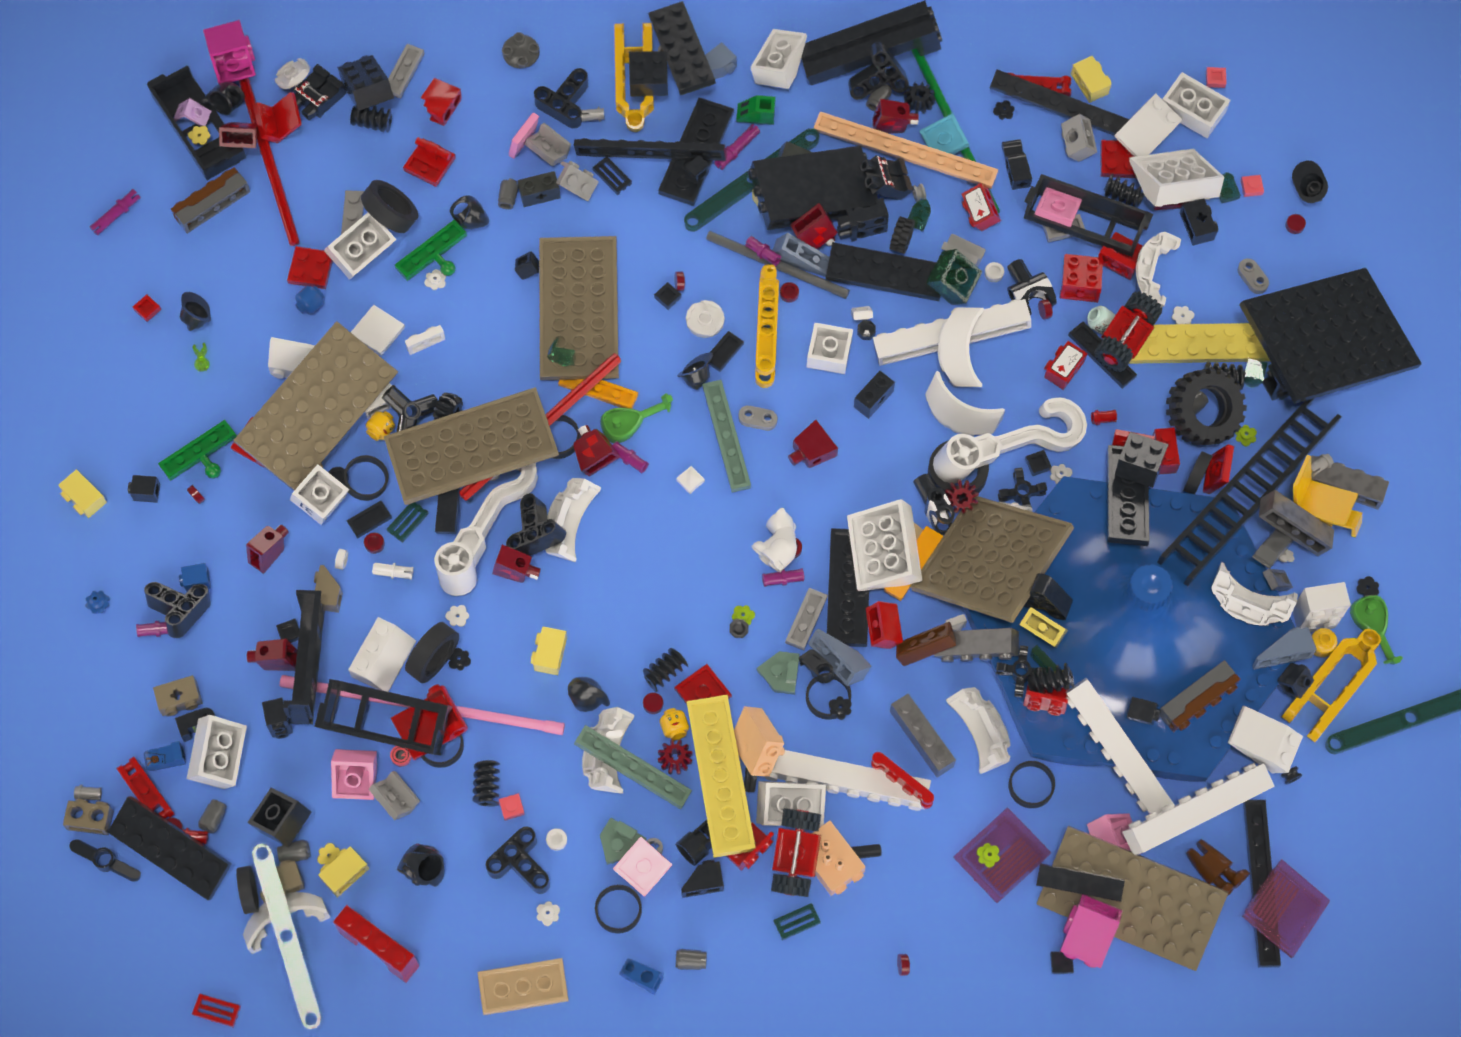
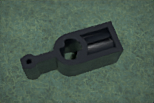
M1021 140L1002 142V150L1012 190L1031 187L1032 175Z

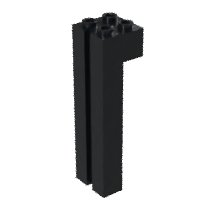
M924 0L806 42L801 59L810 85H814L873 64L870 47L876 42L885 44L893 56L917 48L921 57L941 50L939 42L943 40L932 7H927Z

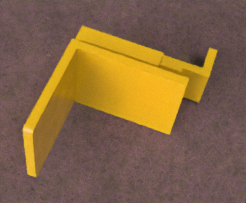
M1307 455L1293 484V502L1330 527L1334 524L1351 529V536L1356 538L1362 524V512L1352 510L1358 493L1313 481L1311 456Z

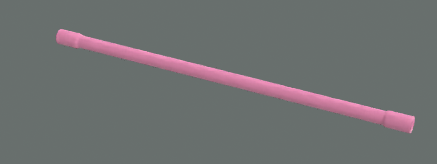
M282 675L280 687L293 689L294 677ZM317 682L316 692L326 694L328 684ZM345 691L340 692V696L342 697H348L361 700L362 695L353 694ZM369 697L368 700L371 702L383 703L388 705L406 708L410 707ZM456 706L464 718L540 730L557 735H563L565 723Z

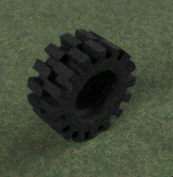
M901 216L898 218L894 233L892 234L890 250L903 254L906 253L915 227L914 220Z

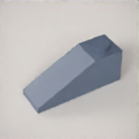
M722 42L705 55L715 79L732 73L737 67V56Z
M789 233L776 239L772 251L782 257L780 259L782 262L826 277L829 256Z
M1296 627L1287 632L1256 658L1252 665L1253 670L1312 658L1316 651V646L1309 627L1302 629Z
M820 629L814 632L808 643L813 650L833 666L834 673L846 686L864 680L871 668V665L858 651Z

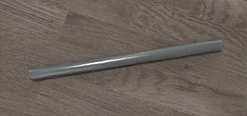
M709 231L706 240L762 264H771L764 258H759L757 253L745 245L712 231ZM780 261L775 266L781 272L847 299L850 290Z

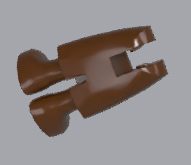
M1202 839L1196 845L1204 854L1203 857L1193 848L1186 852L1190 862L1203 879L1209 884L1214 883L1216 887L1228 891V896L1250 874L1246 869L1237 872L1232 870L1230 867L1233 862ZM1221 875H1224L1229 882L1224 881Z

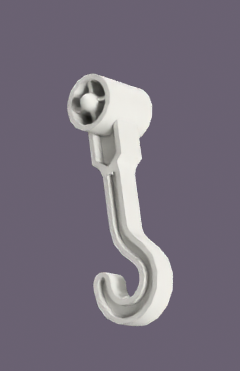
M1061 397L1048 399L1040 406L1039 414L1043 418H1061L1067 426V433H1058L1041 425H1031L1000 436H993L990 433L977 437L968 434H957L934 457V471L944 482L957 483L958 479L964 480L974 469L993 463L999 457V454L1028 444H1037L1056 452L1069 451L1080 443L1086 434L1087 422L1085 414L1071 400Z
M536 463L518 468L517 470L521 474L517 479L494 488L484 500L471 525L460 529L454 542L447 543L438 549L434 560L439 584L444 592L453 596H462L471 592L476 586L477 573L475 567L486 549L485 537L505 505L523 498L524 495L531 493L535 488L538 480ZM500 475L494 476L490 480H496Z

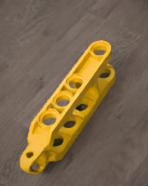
M624 23L614 24L616 111L625 118L626 127L632 132H638L644 127L645 117L654 110V96H644L640 109H629V104L625 101V63H629V52L652 51V23H642L643 47H625Z
M771 264L764 265L761 268L759 281L755 382L761 388L772 386L775 380L779 280L776 279V267ZM769 307V308H771L772 310L767 311V310H765L764 308ZM769 325V326H771V327H770V328H765V327H763V326ZM770 375V379L768 381H762L759 378V376Z
M1365 629L1358 638L1343 639L1313 676L1315 681L1301 699L1296 697L1284 712L1282 718L1290 724L1307 701L1323 711V716L1307 735L1315 743L1377 665L1374 650L1381 642L1380 635L1373 629ZM1345 654H1351L1361 661V668L1337 699L1329 705L1317 696L1315 691Z

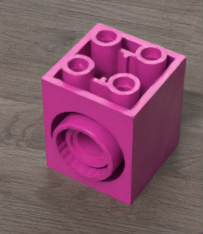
M240 20L203 29L219 84L256 76L252 61H255L248 35L244 36Z
M1082 894L1078 906L1073 905L1065 924L1063 933L1066 935L1060 951L1070 959L1077 958L1084 961V964L1089 967L1101 968L1119 926L1122 910Z

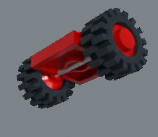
M1141 291L1134 292L1125 306H1121L1101 336L1103 339L1094 351L1095 357L1098 358L1099 362H1102L1103 366L1106 365L1110 370L1113 368V371L1118 370L1121 372L1125 370L1131 359L1136 357L1155 328L1153 325L1163 310L1161 304L1157 303L1156 299H1152L1153 296H1147L1145 292L1142 294Z
M784 808L781 825L798 829H778L772 870L789 874H773L771 891L792 896L809 897L811 880L795 876L815 877L821 835L807 833L802 829L819 831L821 814Z

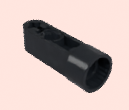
M707 820L693 832L689 831L675 844L681 855L693 866L709 854L708 850L712 848Z

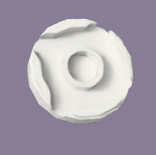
M298 58L296 62L293 60L289 61L278 70L275 82L280 89H290L306 78L310 71V66L305 59Z
M703 300L699 303H694L687 311V328L697 337H713L724 326L725 317L723 311L713 301Z

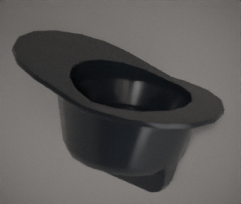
M1309 160L1302 161L1295 166L1292 180L1300 198L1307 203L1322 201L1328 191V182L1320 166L1314 161Z
M193 292L182 294L180 319L186 324L188 331H192L194 328L199 329L206 322L211 321L210 308L205 299Z
M705 353L694 358L677 376L682 377L685 383L694 390L699 389L710 377L708 364L713 358V353Z

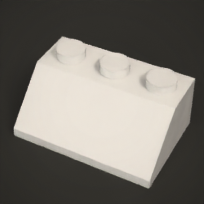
M271 337L268 368L271 375L279 379L288 378L315 345Z
M378 617L348 669L351 677L375 689L389 692L417 641L398 626Z

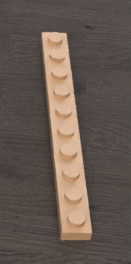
M821 111L813 128L816 132L895 158L904 159V161L971 183H982L992 189L998 174V169Z

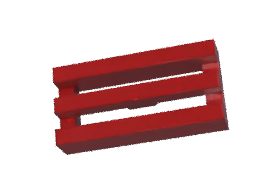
M199 994L192 1015L234 1028L241 1006ZM203 1000L234 1009V1011L231 1013L201 1003ZM200 1008L206 1011L230 1017L231 1019L229 1021L198 1011Z

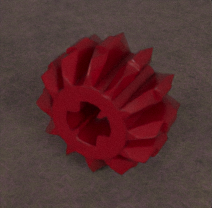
M958 479V485L955 486L951 482L952 490L946 489L945 492L949 494L947 498L952 507H954V512L957 513L961 508L962 513L965 514L966 507L971 511L973 510L971 503L978 504V500L974 497L979 496V493L974 491L976 488L974 484L969 486V480H966L964 485H962L961 479ZM964 492L966 498L959 500L957 495H961Z
M673 739L670 740V746L663 743V749L658 750V755L661 756L658 758V763H663L661 769L666 770L669 768V774L676 770L677 775L680 774L681 768L687 771L688 766L686 764H692V759L689 757L693 756L692 751L688 750L689 745L685 744L682 746V740H678L677 744H674ZM673 754H677V760H673Z

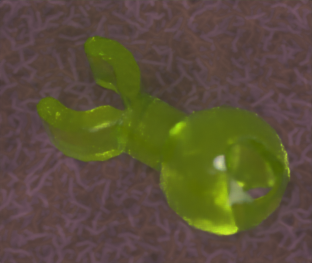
M203 343V348L199 352L194 344L192 348L197 356L194 367L199 372L207 371L210 366L209 360L205 358L208 350L207 346Z

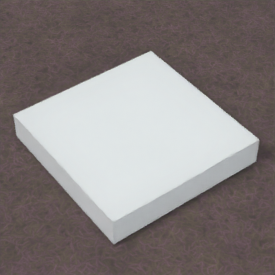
M373 305L351 333L371 350L382 356L404 330L405 325Z

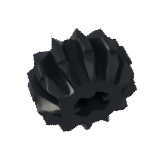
M923 81L920 85L914 82L913 87H908L903 98L905 99L904 103L909 104V112L915 110V113L921 111L925 114L926 109H932L936 98L934 97V90H930V84L924 86Z
M444 392L439 397L438 402H436L433 413L434 420L462 411V398L456 394Z

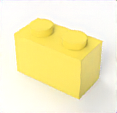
M1093 56L1073 64L1071 76L1089 103L1109 94L1111 80L1107 75L1105 76L1101 64Z
M77 469L58 485L62 491L60 495L66 502L71 500L76 512L79 515L84 514L88 519L107 503L103 495Z
M1030 607L1019 624L1056 648L1068 631L1032 607Z
M542 626L541 633L538 632L536 635L535 644L538 645L536 652L533 651L531 656V664L534 666V671L559 675L567 641L566 631Z
M350 846L347 849H342L331 864H325L320 869L318 876L338 898L369 870V867Z

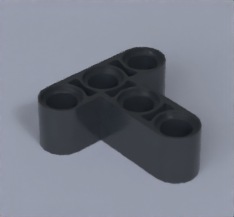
M876 42L870 47L873 64L852 76L848 81L850 94L856 100L865 98L887 83L898 93L906 91L909 87L904 69L885 44L881 42Z
M582 68L574 69L556 92L545 86L537 87L534 90L535 106L572 129L578 128L582 124V112L580 107L576 105V102L588 88L587 72Z
M534 494L524 495L520 501L522 530L512 534L507 539L506 546L531 556L561 543L566 537V530L553 519H547L546 505Z
M1038 573L1031 587L1030 597L1023 607L1044 609L1050 616L1058 620H1066L1073 599L1053 578L1046 574Z
M158 582L148 583L144 588L148 607L166 615L167 632L172 638H180L185 635L211 604L208 588L203 584L194 585L185 595Z
M531 827L520 828L487 859L485 865L488 875L493 879L503 877L512 868L534 892L544 894L550 888V881L547 873L528 855L537 843L535 832ZM528 834L532 836V839L529 842H523L521 840V838L524 835ZM509 849H515L517 851V853L512 857L506 855V852ZM495 863L501 865L498 871L490 870V867ZM523 864H530V870L525 872L520 870ZM538 878L546 880L543 886H536L534 883Z

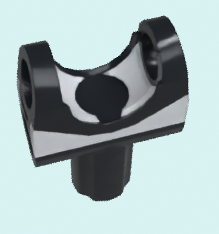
M1017 259L1008 265L1007 268L1016 284L1007 288L1011 300L1025 299L1030 316L1032 312L1029 300L1032 298L1047 299L1051 306L1057 304L1053 287L1044 272L1032 276L1022 259Z
M923 474L917 477L913 483L925 503L924 512L931 526L936 532L945 535L948 529L940 530L937 525L942 523L948 524L950 527L955 515L954 509L945 492L940 488H936L930 475Z

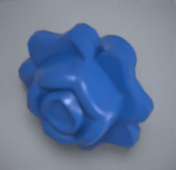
M102 590L98 593L92 591L91 595L86 597V602L88 603L85 604V607L90 609L93 614L97 613V611L98 613H103L104 609L110 606L108 603L110 597L105 595Z

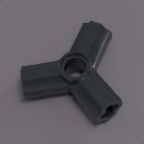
M394 385L387 389L382 396V399L398 413L397 432L416 426L417 418L434 412L436 402H438L434 394L411 401ZM408 406L412 410L411 416H408L406 412Z

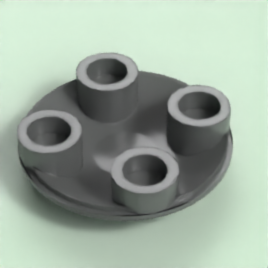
M518 32L506 40L502 48V55L510 66L527 68L537 61L539 45L530 36Z

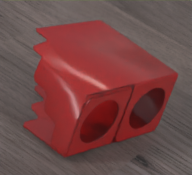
M436 78L432 80L421 96V99L425 100L424 107L431 114L430 121L445 126L462 99L460 88Z

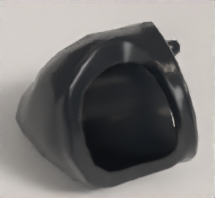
M222 82L205 95L200 103H209L219 113L229 115L242 104L244 93L237 84Z
M470 195L460 197L450 207V215L462 228L475 229L484 227L490 222L482 205ZM459 203L468 204L461 213H453L454 208Z
M576 677L569 683L567 688L568 695L577 710L587 712L593 711L601 704L605 706L610 705L607 695L592 678Z

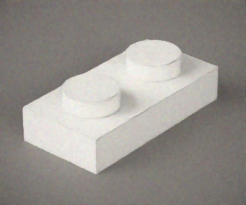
M441 325L437 327H430L419 335L410 336L405 340L409 355L444 341V331Z

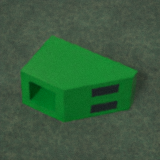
M756 95L738 103L736 122L774 125L776 97Z

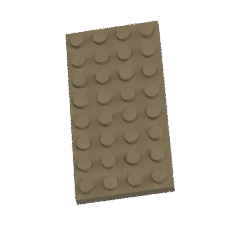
M616 236L539 238L540 380L585 379L613 353L618 355ZM619 364L603 379L619 378Z
M336 321L233 442L295 491L317 464L320 465L397 375L398 371Z
M536 387L384 436L405 505L559 455Z
M1068 825L1052 866L1125 880L1121 902L1090 896L1122 910L1121 920L1114 937L1197 971L1228 896V891L1139 854L1134 855L1127 849ZM1043 887L1037 905L1069 917L1073 905L1078 906L1082 894Z

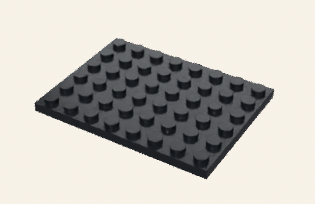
M1367 268L1243 300L1239 304L1294 404L1416 369L1422 364Z

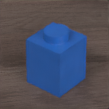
M206 563L181 567L182 574L179 575V582L181 587L184 586L186 592L196 584H203L208 589H211L209 569Z

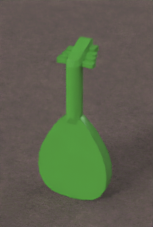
M665 393L661 396V403L642 411L631 408H613L606 411L600 419L603 434L611 443L616 441L622 443L628 440L639 429L644 418L665 409L670 412L673 401L671 394Z
M1368 595L1357 599L1350 606V615L1354 623L1363 631L1365 629H1373L1380 635V646L1387 658L1383 662L1384 664L1400 663L1403 657L1394 656L1385 637L1388 627V608L1385 601L1377 595Z

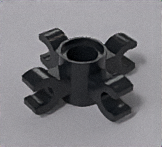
M1022 467L1015 468L1013 473L1016 483L1015 488L1000 489L998 499L999 502L1013 499L1016 503L1021 504V506L1031 507L1030 497L1046 495L1048 489L1046 482L1031 485L1030 482L1024 480ZM1024 490L1027 492V494L1022 495L1018 491Z
M1020 645L1019 658L1013 665L997 663L996 675H1011L1016 682L1014 697L1023 698L1024 683L1027 682L1028 675L1032 676V670L1034 669L1037 675H1039L1040 668H1042H1033L1027 661L1028 646ZM1018 668H1023L1027 671V673L1024 675H1019L1016 672V670Z

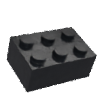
M373 55L363 56L359 60L346 62L342 66L337 67L341 81L345 85V90L358 111L394 98L389 79Z

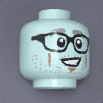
M1097 306L1088 313V325L1091 329L1103 335L1115 314L1104 306Z

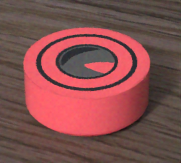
M395 746L391 750L390 758L394 765L403 767L410 763L412 757L407 748Z

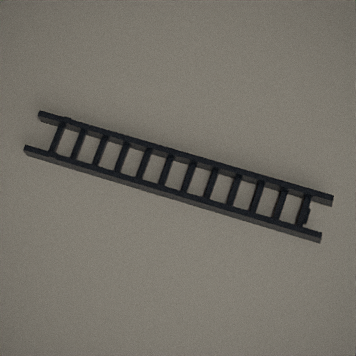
M1315 398L1304 401L1161 554L1157 563L1162 565L1176 550L1181 556L1196 566L1184 582L1185 585L1189 586L1260 509L1261 498L1277 490L1305 460L1306 456L1338 424L1342 416L1337 414L1327 424L1308 409ZM1302 414L1323 429L1318 436L1297 421ZM1291 426L1312 441L1306 448L1285 433ZM1280 438L1301 453L1295 460L1274 445ZM1268 450L1289 465L1283 473L1263 458ZM1257 462L1278 478L1272 485L1251 470ZM1247 475L1267 491L1261 497H1258L1239 481ZM1234 487L1255 503L1249 510L1228 495ZM1222 500L1243 515L1237 523L1216 507ZM1211 512L1232 528L1226 535H1223L1204 520ZM1198 525L1220 541L1214 548L1192 533ZM1186 538H1189L1208 553L1202 561L1181 546Z

